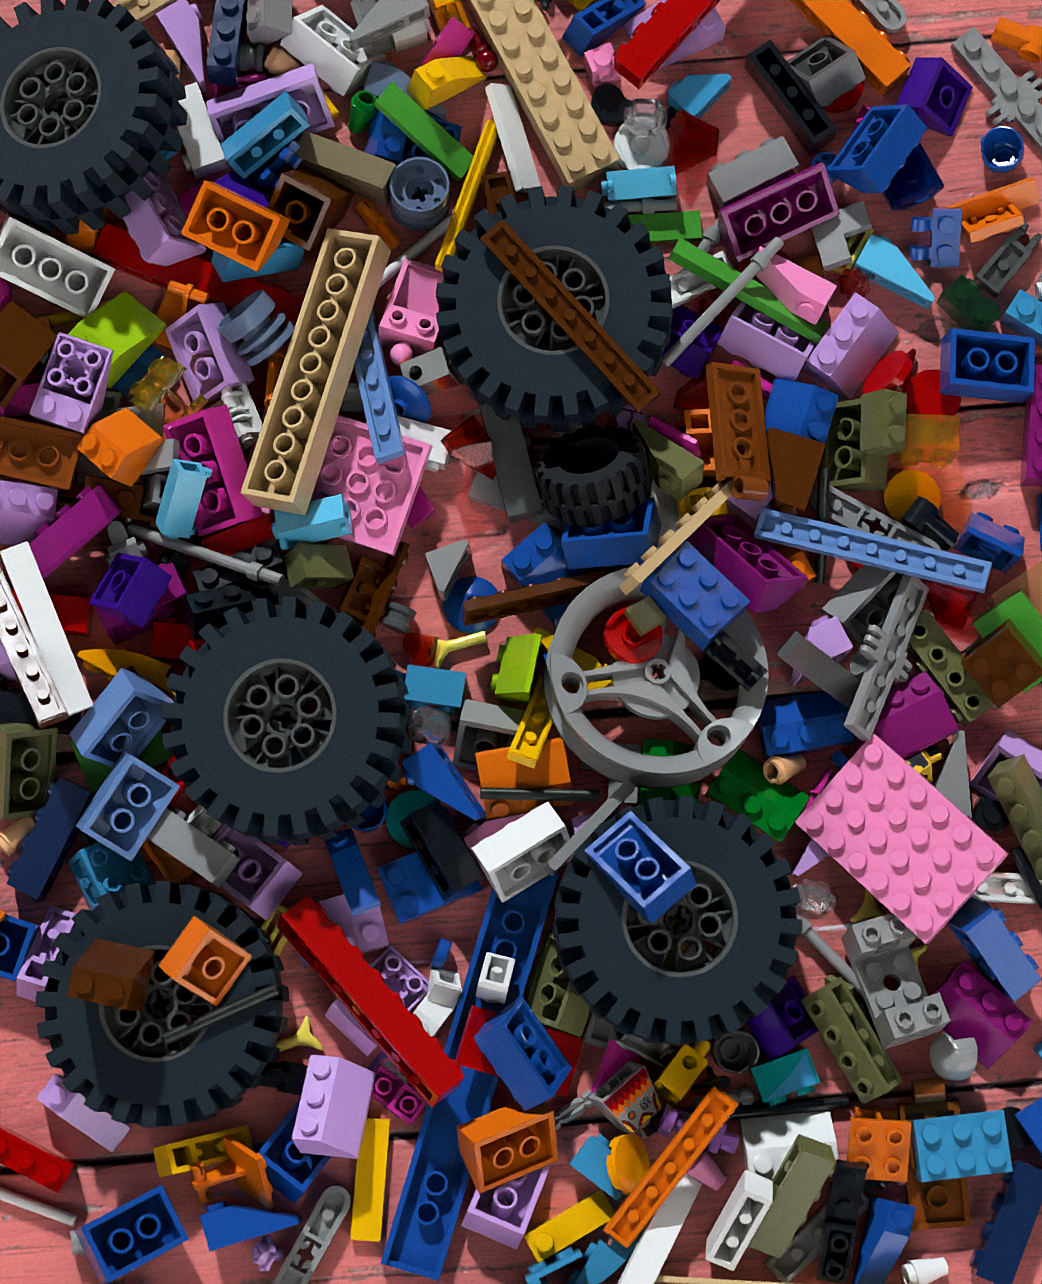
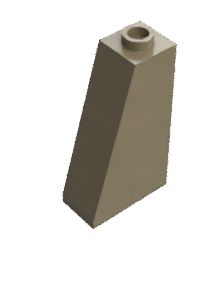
M308 131L304 132L301 139L297 138L295 140L301 146L296 152L302 159L298 165L299 167L307 166L354 191L356 194L384 207L387 206L390 200V177L396 168V164Z

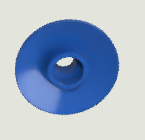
M395 375L389 377L397 416L422 423L427 422L431 416L432 408L427 395L420 386L403 376Z
M468 576L457 580L447 601H443L444 614L448 622L455 629L463 633L474 634L486 631L494 625L497 619L465 626L462 618L463 601H467L474 596L485 597L494 595L498 591L492 583L481 577Z

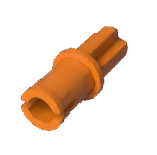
M368 198L356 205L354 210L368 225V231L380 236L389 250H394L401 243V239L387 223L388 218L382 216Z

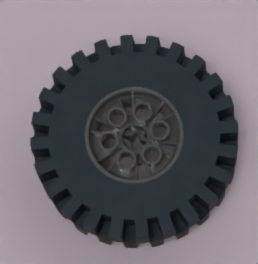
M41 0V14L39 15L29 4L24 2L14 7L19 22L18 25L12 28L0 17V209L10 217L27 225L30 223L37 230L47 234L52 233L54 225L66 235L78 234L80 219L92 230L100 229L106 226L103 208L107 207L120 219L125 217L132 211L124 196L133 190L141 199L146 201L154 193L153 189L143 179L150 171L165 179L172 167L160 154V151L166 150L179 153L183 140L172 126H182L187 123V112L178 102L186 98L185 87L176 77L179 71L174 62L138 19L136 20L122 5L117 4L114 7L108 0H91V2L88 0H66L65 5L60 0ZM95 102V105H89L88 103Z
M542 186L528 188L529 200L516 203L512 194L499 199L501 211L491 216L484 208L474 216L476 228L471 233L462 229L454 239L456 253L454 256L446 254L441 266L444 279L442 283H437L436 300L439 306V312L436 313L438 328L447 356L459 381L469 387L472 397L482 406L485 403L492 406L496 416L506 421L511 416L518 418L524 428L537 430L538 423L550 424L553 432L567 431L566 423L581 421L583 428L596 425V416L608 412L612 418L622 412L625 398L567 335L559 337L554 333L559 326L543 309H540V305L533 298L527 303H522L518 300L519 295L527 291L481 242V237L503 219L578 302L591 308L589 314L647 377L650 375L655 377L662 365L664 349L668 350L672 321L670 276L666 274L664 257L659 246L653 247L650 243L648 229L641 221L633 225L630 222L628 210L619 203H616L612 209L604 206L602 195L590 190L585 200L575 198L573 187L558 186V196L545 197ZM559 269L567 270L562 278H558ZM571 278L581 279L582 283L577 288H570L566 284ZM593 289H596L599 295L598 297L591 298L581 296ZM526 312L521 319L513 323L510 322L509 314ZM530 320H537L542 323L540 328L534 331L527 329L526 324ZM544 334L550 337L549 351L538 349Z
M282 596V604L274 605L266 598L253 600V611L246 614L237 607H234L223 613L227 624L222 628L217 629L208 623L198 632L206 642L198 651L186 646L179 658L188 665L182 676L171 673L166 687L175 693L173 704H162L161 717L171 724V732L162 734L164 748L175 755L176 761L170 764L171 770L176 778L186 783L188 788L185 790V793L193 802L204 807L207 810L206 813L212 818L246 836H253L271 844L287 841L293 845L309 844V838L316 836L323 840L337 837V828L344 824L354 828L365 821L361 812L369 805L379 808L387 799L381 791L389 780L397 783L402 775L403 770L397 763L401 753L409 755L411 740L405 734L407 724H413L412 710L405 703L404 695L409 694L406 683L397 673L395 661L379 642L351 616L343 611L340 613L335 612L326 603L313 600L311 605H306L297 597ZM311 681L319 684L311 693L303 695ZM274 682H276V683H275V690H276L275 692H273L272 689H271L270 686H269L270 684H272V683H274ZM288 682H295L294 692L284 695V686ZM266 692L267 700L265 703L256 705L255 698L258 694ZM310 701H317V710L312 714H306L307 704ZM249 709L256 710V715H248ZM291 717L295 721H297V723L288 724V726L286 727L278 720H289V718ZM255 721H260L261 728L259 732L255 735H250V725ZM315 721L331 722L329 733L317 729ZM310 730L311 739L305 744H300V734ZM282 740V750L277 754H272V744ZM263 741L262 750L256 757L252 749ZM292 748L298 749L304 760L302 763L294 765Z
M679 796L674 801H663L662 797L649 799L643 805L634 808L632 805L619 811L615 817L601 823L577 849L566 867L554 902L556 909L553 937L557 940L559 950L557 955L561 968H565L571 980L569 985L573 992L583 998L590 1006L589 1010L597 1018L605 1019L615 1026L614 1029L625 1035H634L642 1038L645 1042L655 1044L684 1045L702 1042L742 1027L748 1020L762 1013L767 1008L766 1004L772 996L779 994L786 983L784 977L787 970L794 966L798 951L794 950L796 938L802 934V920L797 919L796 906L801 902L798 888H791L787 875L792 870L786 858L779 861L771 849L775 842L767 833L759 835L749 827L752 820L740 813L734 817L723 811L725 805L710 801L705 805L694 802V797ZM629 811L639 818L691 868L697 884L671 907L670 911L667 910L652 924L641 917L584 851ZM697 888L704 891L706 895L704 904L699 905L691 900V891ZM718 901L721 911L707 913L705 907ZM677 909H679V920L683 921V925H679L673 934V923L668 922V918H672ZM705 917L715 921L716 930L712 934L705 933L701 928V921ZM692 919V925L689 928V920ZM648 927L649 934L636 941L633 940L630 929ZM655 934L662 935L666 939V947L662 951H657L651 946V938ZM702 938L716 946L711 955L702 947L700 942ZM689 940L695 944L696 953L693 957H687L682 953L681 944L683 941ZM669 950H675V969L663 967Z
M156 881V884L152 885L135 883L125 886L126 891L120 894L108 892L96 899L99 905L93 910L81 909L72 918L76 924L70 933L60 932L52 944L60 949L55 960H45L40 974L50 977L46 991H37L36 1006L45 1008L46 1021L37 1023V1029L40 1038L50 1040L52 1051L45 1054L51 1067L62 1069L66 1077L61 1082L70 1093H81L86 1098L84 1105L95 1112L110 1114L112 1116L111 1119L124 1124L135 1123L142 1125L141 1127H167L187 1125L192 1122L211 1119L217 1116L216 1113L232 1108L243 1100L241 1096L248 1089L256 1088L264 1077L261 1073L267 1063L275 1062L279 1054L280 1048L275 1047L279 1033H285L288 1024V1018L282 1016L283 1002L289 1001L288 987L282 985L279 973L284 971L283 963L279 956L272 953L269 946L272 941L268 934L256 927L253 921H251L253 917L245 910L234 906L228 899L192 885H181L170 881ZM193 916L212 926L252 955V958L218 1006L213 1005L195 993L193 998L186 1002L181 997V991L184 986L174 981L171 977L167 981L162 982L158 976L160 970L158 965ZM96 938L156 951L142 1012L137 1011V1017L131 1023L125 1019L126 1009L67 997L73 966ZM274 983L280 994L177 1040L181 1047L177 1050L171 1051L170 1044L167 1045L163 1039L162 1033L175 1028V1022L180 1015H185L188 1022L200 1017L190 1013L192 1011L191 1006H208L209 1013ZM162 997L163 999L170 1000V1004L166 1006L167 1011L158 1008V1005L162 1003ZM147 1004H150L151 1014L147 1009ZM155 1025L160 1031V1036L156 1042L152 1043L148 1040L147 1032L151 1026ZM140 1026L139 1036L134 1041L129 1034Z

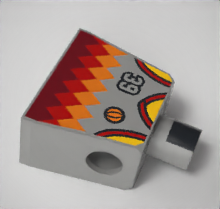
M442 347L400 364L402 375L399 376L406 377L415 382L426 395L460 385L452 363Z
M628 1061L588 1097L618 1130L629 1134L638 1131L642 1138L650 1137L657 1130L651 1117L661 1109V1103L644 1065Z

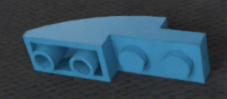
M644 1230L640 1232L628 1249L611 1236H608V1238L612 1239L610 1245L601 1239L596 1244L590 1242L582 1256L586 1260L581 1271L575 1268L567 1284H600L631 1256Z

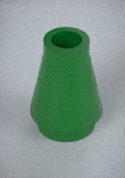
M359 91L351 98L347 127L352 133H363L364 128L378 110L373 105L377 97L371 92Z

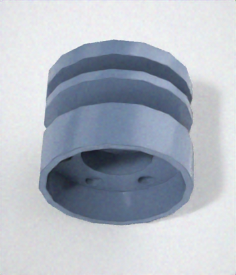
M427 157L405 159L396 166L390 177V208L394 219L402 227L410 231L424 232L432 230L445 219L449 210L450 181L445 169L438 162Z
M260 289L245 298L217 325V330L228 343L243 339L237 348V353L239 355L247 353L244 361L248 366L256 365L277 352L291 336L295 328L291 321L283 323L286 318L283 312L269 317L275 307V302L264 289Z

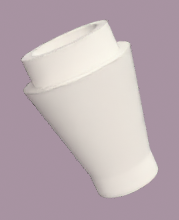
M944 1257L907 1260V1264L901 1265V1274L905 1284H929L942 1276L948 1275L949 1269Z

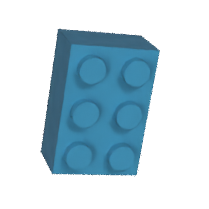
M1004 1110L909 1120L911 1121L910 1138L917 1182L1013 1171Z

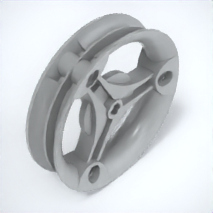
M623 568L609 573L587 586L577 595L561 617L549 646L544 668V692L549 714L555 728L567 746L584 763L602 775L620 783L631 780L637 787L662 789L687 785L714 773L725 765L742 746L763 709L768 690L769 674L767 671L749 691L739 684V694L731 717L717 720L708 711L697 694L700 685L699 666L695 656L685 645V633L678 629L676 638L666 634L662 635L663 640L660 650L650 660L631 664L614 659L612 665L595 670L582 671L572 658L577 642L588 624L598 614L615 604L646 597L640 591L644 580L627 595L618 587L626 579L623 573L628 568ZM745 610L725 632L768 670L767 655L761 635L752 618ZM664 613L663 615L666 617V620L664 623L661 624L662 632H664L668 620V617ZM651 673L653 674V676L655 675V673H657L660 676V679L658 676L656 679H654L651 676ZM604 680L612 681V686L591 690L587 688V683ZM571 685L575 688L576 693H569L562 686ZM592 701H620L628 710L638 716L653 720H671L691 738L695 745L691 752L675 756H650L632 752L620 747L602 735L587 719L581 709L582 705ZM687 707L706 727L703 731L684 712ZM709 737L717 738L721 742V746L710 743Z

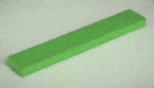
M679 238L668 258L723 291L741 274L738 270L682 238ZM753 279L735 296V298L816 344L823 338L829 324L820 318L818 323L814 325L791 313L767 287Z

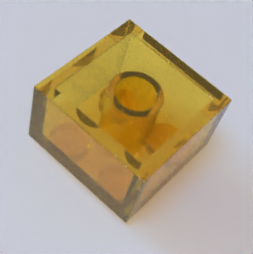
M906 414L905 451L894 453L893 461H900L903 466H916L918 462L930 463L931 467H946L947 464H951L960 451V416Z

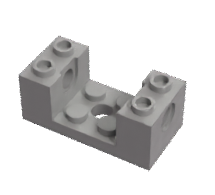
M893 913L851 925L841 937L884 1050L938 1033L951 1021L940 993L928 996L909 948V945L917 935ZM885 977H893L897 981L898 989L896 991H890L884 986L883 980Z

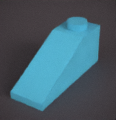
M870 235L855 263L853 272L929 310L935 296L901 251L887 237Z

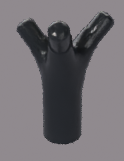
M708 1066L706 1068L708 1078L703 1082L692 1085L691 1089L696 1091L712 1088L715 1085L721 1090V1088H726L730 1085V1078L728 1076H717L712 1067Z

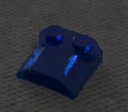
M921 142L913 148L906 158L905 165L897 171L891 180L890 186L882 193L892 210H906L931 199L944 188V184Z

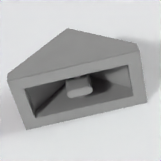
M461 540L425 553L427 564L440 599L445 602L471 553L469 542L466 540Z

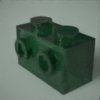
M963 274L941 293L936 302L965 330L989 332L1002 316L999 312V306L992 299H986L979 292L980 288L977 283L971 278L967 279Z

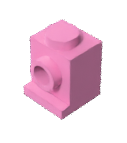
M610 42L584 52L583 66L594 90L602 84H610L620 79L619 73L613 69L614 49Z

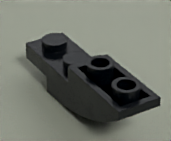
M836 1159V1168L832 1181H830L823 1220L816 1280L847 1284L857 1233L856 1223L867 1172V1166L864 1163Z

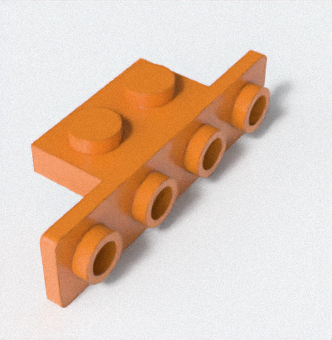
M1030 177L944 208H960L962 210L961 232L971 243L986 240L989 236L1001 232H1009L1015 227L1024 224L1023 214L1019 210L1039 203L1037 182L1034 177Z

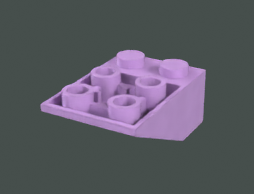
M59 332L29 414L41 421L85 435L90 426L99 420L102 412L113 350Z
M391 945L370 965L371 968H375L381 973L387 987L400 995L404 1003L403 1005L409 1012L428 992L429 981ZM337 998L324 1016L368 1057L378 1047L377 1043Z

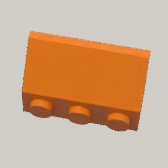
M204 180L181 234L259 272L279 247L291 219L222 185Z
M561 737L545 741L534 769L506 759L510 747L475 753L481 787L572 789L564 741ZM483 799L487 820L528 813L533 808L541 806L547 801L552 808L574 804V801Z
M514 1102L457 1126L460 1153L480 1194L558 1161L554 1112L544 1102L524 1111L519 1102Z

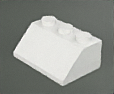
M324 5L292 19L291 34L284 37L279 44L287 50L291 57L298 59L304 65L313 63L317 76L329 84L334 92L341 94L343 97L359 89L367 80L372 61L380 63L386 57L383 53H368L366 46L353 52L349 36L354 30Z
M547 801L541 806L533 808L528 814L515 822L508 823L503 829L492 836L482 839L477 845L472 847V850L480 867L503 903L549 875L545 870L547 862L567 843L570 836L565 824ZM573 856L565 864L570 862Z
M830 1110L740 1119L745 1169L764 1178H774L798 1134L830 1145L835 1160L838 1159L837 1142Z

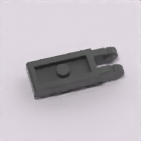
M1026 222L1004 241L973 279L975 283L994 298L1027 261L1033 249L1042 239V235L1037 233L1026 247L1018 242L1019 238L1023 237L1028 230L1029 225Z

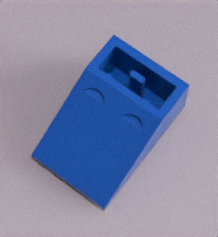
M377 110L370 120L365 153L396 164V166L405 159L413 157L432 159L381 111ZM431 116L458 142L460 141L462 126ZM447 173L449 181H451L453 177Z

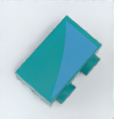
M808 1048L749 1068L761 1103L769 1102L770 1107L787 1101L785 1096L787 1094L797 1092L798 1096L813 1092L815 1091L813 1085L820 1083Z

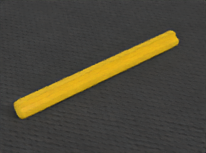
M487 120L435 262V269L442 272L441 266L446 254L454 256L456 253L454 239L462 229L465 230L482 183V175L485 174L499 135L494 120Z

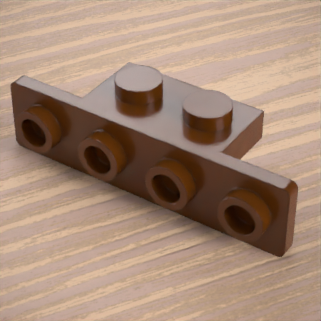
M93 475L86 476L85 488L90 486L93 490L101 484L122 508L123 511L117 516L118 521L125 523H135L136 520L147 521V526L158 528L155 522L158 512L142 510L146 484L134 483L130 487L111 478ZM59 496L56 506L63 508L68 504L72 508L79 501L76 498Z
M399 542L395 556L388 554L384 566L365 557L358 556L353 568L354 578L347 583L336 609L361 621L359 625L366 629L374 638L376 636L375 629L377 624L386 613L388 597L397 586L398 580L396 578L400 568L405 565L408 559L407 551L410 545L405 542Z

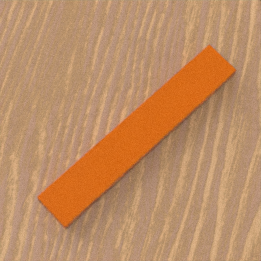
M713 1085L613 1215L603 1231L628 1249L738 1107L739 1103Z

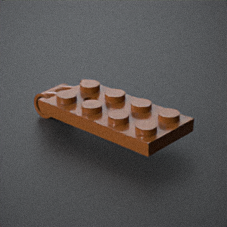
M711 362L706 365L716 481L722 482L726 477L731 478V493L734 498L762 502L768 495V484L771 482L760 369ZM737 446L741 448L742 455L739 453Z
M0 416V477L71 492L81 452L76 447L84 437V434Z
M943 1078L912 1080L911 1090L914 1103H897L900 1121L960 1114L958 1098L945 1101ZM910 1138L908 1174L905 1188L907 1205L916 1207L911 1231L971 1226L967 1177L917 1182Z

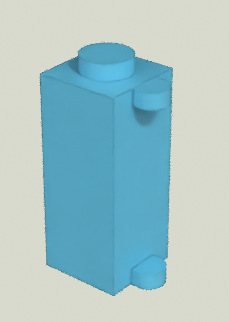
M675 166L606 172V179H601L602 196H608V202L673 197L677 195Z
M179 459L172 460L155 521L162 535L170 539H179V537L190 538V535L195 534L194 520L206 478L211 477L212 469L203 467L198 462Z
M342 494L310 501L306 516L275 510V522L272 523L273 535L276 540L279 539L281 549L287 550L293 548L299 542H310L311 544L352 534L351 511Z

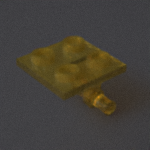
M164 356L151 363L148 373L142 380L132 385L129 390L130 394L126 398L132 405L150 413L163 396L166 395L184 411L179 419L201 411L209 402L204 396L199 394L192 404L187 406L170 390L187 368Z

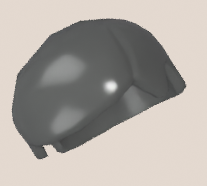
M738 1028L735 1031L716 1037L712 1043L711 1052L715 1063L726 1072L740 1074L757 1064L760 1048L757 1040L748 1031Z

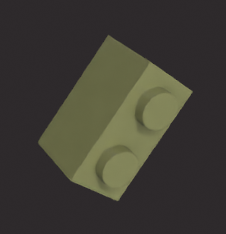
M881 389L862 395L860 452L886 456L905 451L906 393Z
M299 542L283 556L290 588L339 589L354 578L347 545H334L333 542L311 545L310 542Z

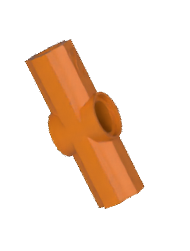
M999 17L990 41L1017 51L1019 57L1028 62H1041L1042 27L1037 25L1026 27Z

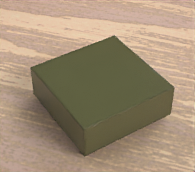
M650 595L624 611L625 616L640 637L666 620V617Z

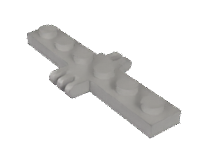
M972 27L952 43L951 49L994 97L990 102L993 107L985 115L991 118L997 112L1000 114L992 122L996 127L1004 121L1007 124L1014 121L1042 153V105L1039 103L1042 99V90L1039 92L1037 90L1042 85V78L1039 77L1031 83L1029 80L1037 74L1034 69H1031L1019 79L975 27Z
M903 574L882 629L876 625H869L867 632L870 635H865L863 640L866 645H861L859 652L869 662L844 723V726L860 740L871 739L893 681L906 682L909 677L906 672H910L913 665L906 659L908 654L905 650L929 591V588L918 577Z

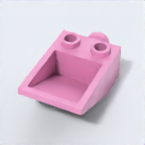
M406 258L403 261L378 331L381 346L391 349L390 359L396 366H400L401 363L412 359L413 356L418 357L437 349L441 337L436 319V313L439 312L436 300L437 283L443 282V272L437 271L433 266Z

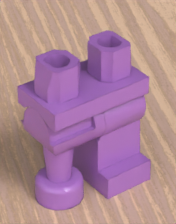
M665 1104L656 1133L669 1137L672 1130L676 1132L680 1130L692 1113ZM724 1124L705 1150L717 1154L718 1150L722 1149L734 1154L740 1136L726 1131L727 1124Z

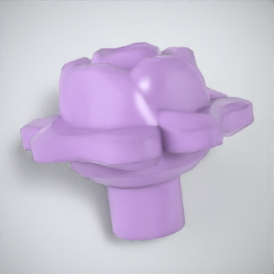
M263 1235L261 1241L254 1243V1248L251 1250L253 1262L258 1264L260 1272L269 1271L271 1264L274 1261H281L284 1255L282 1249L276 1248L271 1235Z

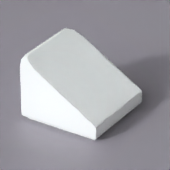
M432 966L427 992L428 1001L454 1007L462 993L459 973Z

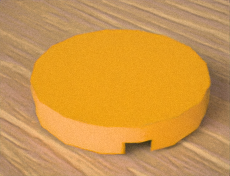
M904 470L894 475L887 483V489L884 490L882 496L887 515L903 524L901 522L902 516L918 496L927 499L939 510L941 493L936 481L927 473L918 470Z
M627 1133L617 1135L611 1140L608 1147L612 1148L611 1155H607L606 1159L607 1172L611 1183L617 1190L621 1189L624 1195H630L650 1169L649 1155L644 1143L637 1135Z

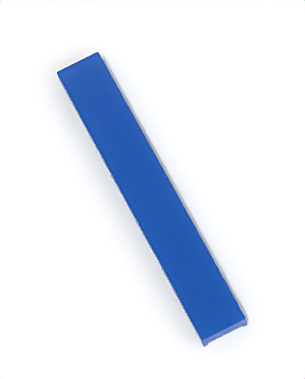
M556 873L553 877L550 874L503 903L492 888L444 1049L445 1054L450 1059H456L471 1005L498 1013L516 998L523 997L559 873ZM486 952L515 959L505 1004L498 1002L489 1003L482 998L475 997ZM461 1066L465 1077L460 1086L433 1108L429 1104L427 1106L380 1263L439 1281L470 1177V1173L459 1150L457 1126L489 1113L499 1079L497 1076Z

